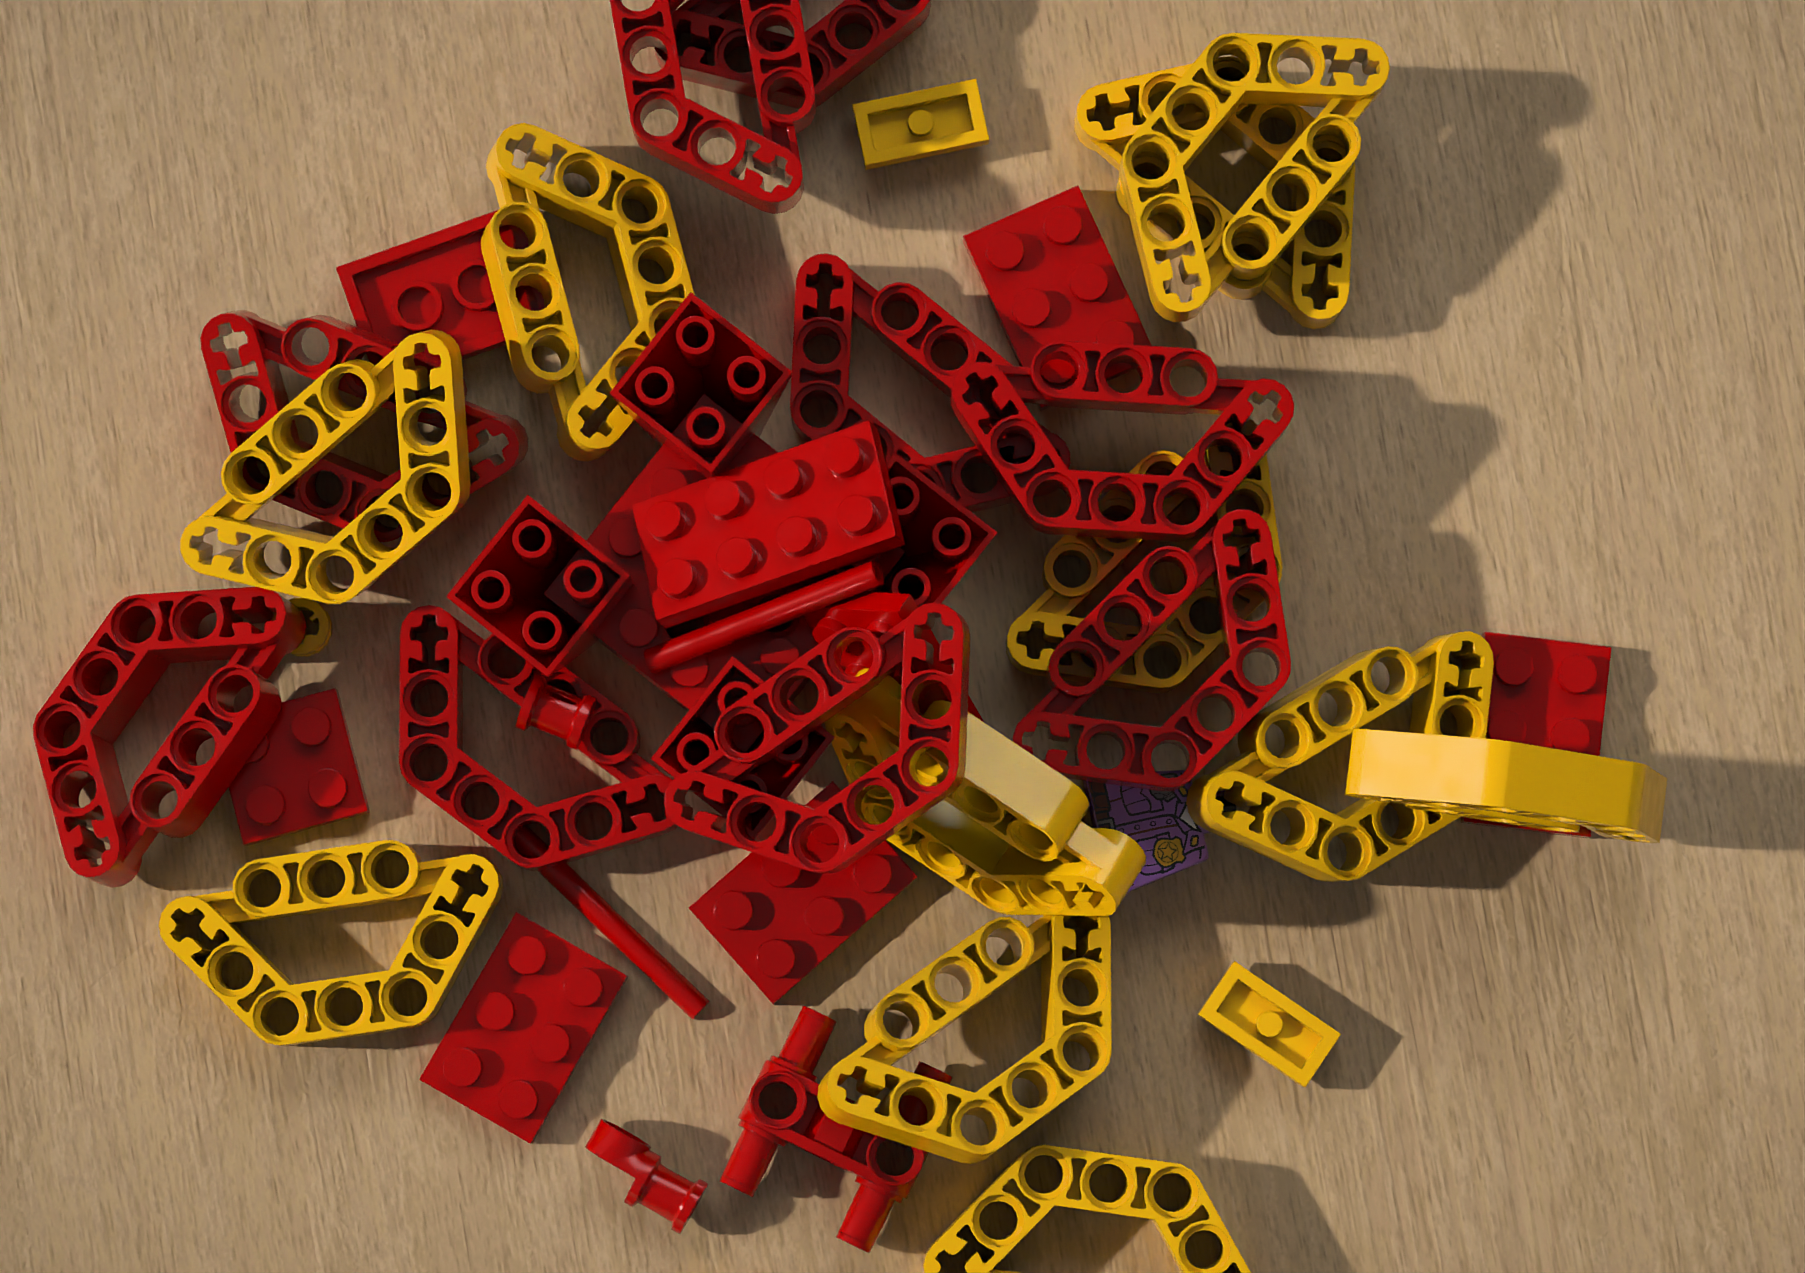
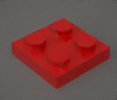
M336 688L281 702L280 712L276 721L230 784L229 791L243 845L249 846L370 813L339 692Z

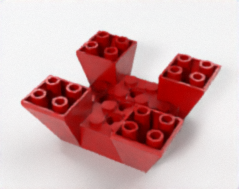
M692 292L688 294L610 391V395L661 448L588 539L582 538L532 497L527 495L446 596L548 678L552 677L599 641L687 711L686 715L651 757L652 761L674 778L681 773L687 772L718 750L714 738V727L718 717L729 706L818 645L813 637L812 630L804 617L801 616L793 619L791 625L781 632L774 633L765 630L655 674L648 669L645 663V649L672 638L668 635V628L663 627L655 618L632 505L778 453V451L762 440L760 435L793 374L789 368ZM895 452L886 465L905 545L701 616L704 621V626L872 560L877 561L881 567L884 584L867 590V592L911 594L918 607L934 602L942 604L998 532ZM810 678L794 682L787 693L789 708L796 715H803L805 713L792 702L809 682ZM748 716L741 719L733 731V741L742 753L756 750L764 738L763 725L756 716ZM818 726L773 759L759 765L736 782L787 799L835 737L822 726ZM705 784L702 785L699 792H693L719 814L727 817L731 805L705 797ZM733 792L732 794L733 802L738 797V794L736 792ZM756 805L746 816V831L753 840H755L775 815L768 805Z

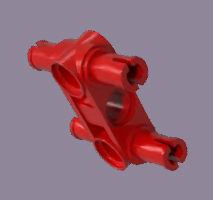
M803 1006L779 1056L771 1055L770 1060H765L751 1088V1092L738 1117L740 1119L738 1126L744 1129L719 1181L753 1197L778 1145L784 1148L787 1143L794 1145L857 1176L855 1182L859 1183L860 1186L836 1238L870 1253L894 1202L902 1203L903 1198H908L929 1152L909 1146L913 1154V1162L910 1169L902 1175H887L880 1170L876 1163V1152L880 1144L888 1139L837 1123L826 1116L819 1105L817 1098L819 1084L816 1083L818 1077L813 1075V1072L837 1022L811 1008ZM920 1061L914 1071L915 1074L949 1085L953 1079L952 1076ZM776 1083L789 1086L797 1097V1105L794 1112L787 1118L780 1120L767 1117L763 1114L759 1105L760 1095L763 1090L769 1085ZM912 1095L901 1097L898 1109L902 1118L912 1125H924L927 1121L928 1112L921 1099ZM847 1097L845 1099V1101L851 1104L855 1102L854 1100H851Z

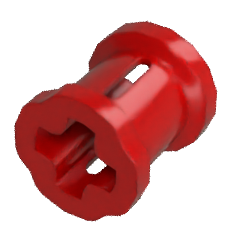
M537 673L523 701L517 718L516 728L525 731L531 726L566 740L567 747L577 750L591 719L597 698L590 695L581 698L548 685L546 677Z

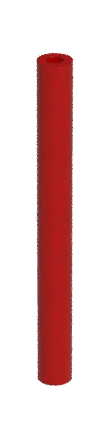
M875 560L861 564L645 649V663L648 669L655 674L883 585V572Z
M527 825L517 832L515 843L522 857L529 859L538 858L548 850L549 846ZM563 863L537 870L692 1020L707 1006L710 1001L568 864Z

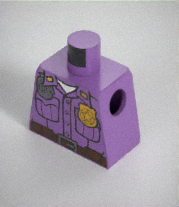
M1185 770L1156 772L1166 778H1176L1182 775ZM1192 780L1184 787L1175 791L1164 792L1083 781L1093 828L1114 829L1128 835L1140 845L1146 855V864L1128 892L1202 863L1209 858L1204 834L1211 832L1197 825L1192 820L1187 809L1186 799L1188 790L1192 785ZM1225 790L1216 793L1215 799L1224 804L1222 812L1237 811L1236 805L1224 798Z

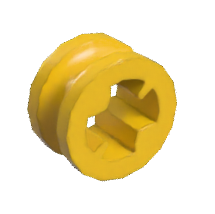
M293 598L288 600L299 607L300 610L314 612L310 620L313 623L319 622L317 635H306L303 644H300L290 654L298 657H310L320 653L328 645L332 636V622L328 612L316 601L310 599Z

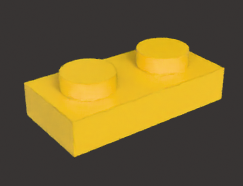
M976 79L852 104L865 170L989 144V135Z
M1235 961L1232 962L1197 1014L1303 1088L1307 1086L1341 1035L1338 1031Z

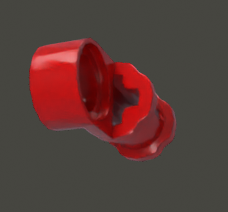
M601 1118L585 1147L601 1159L636 1178L624 1203L631 1207L638 1203L672 1222L671 1230L681 1234L708 1187V1183L701 1179L693 1183L661 1164V1156L652 1152L649 1144L625 1129Z

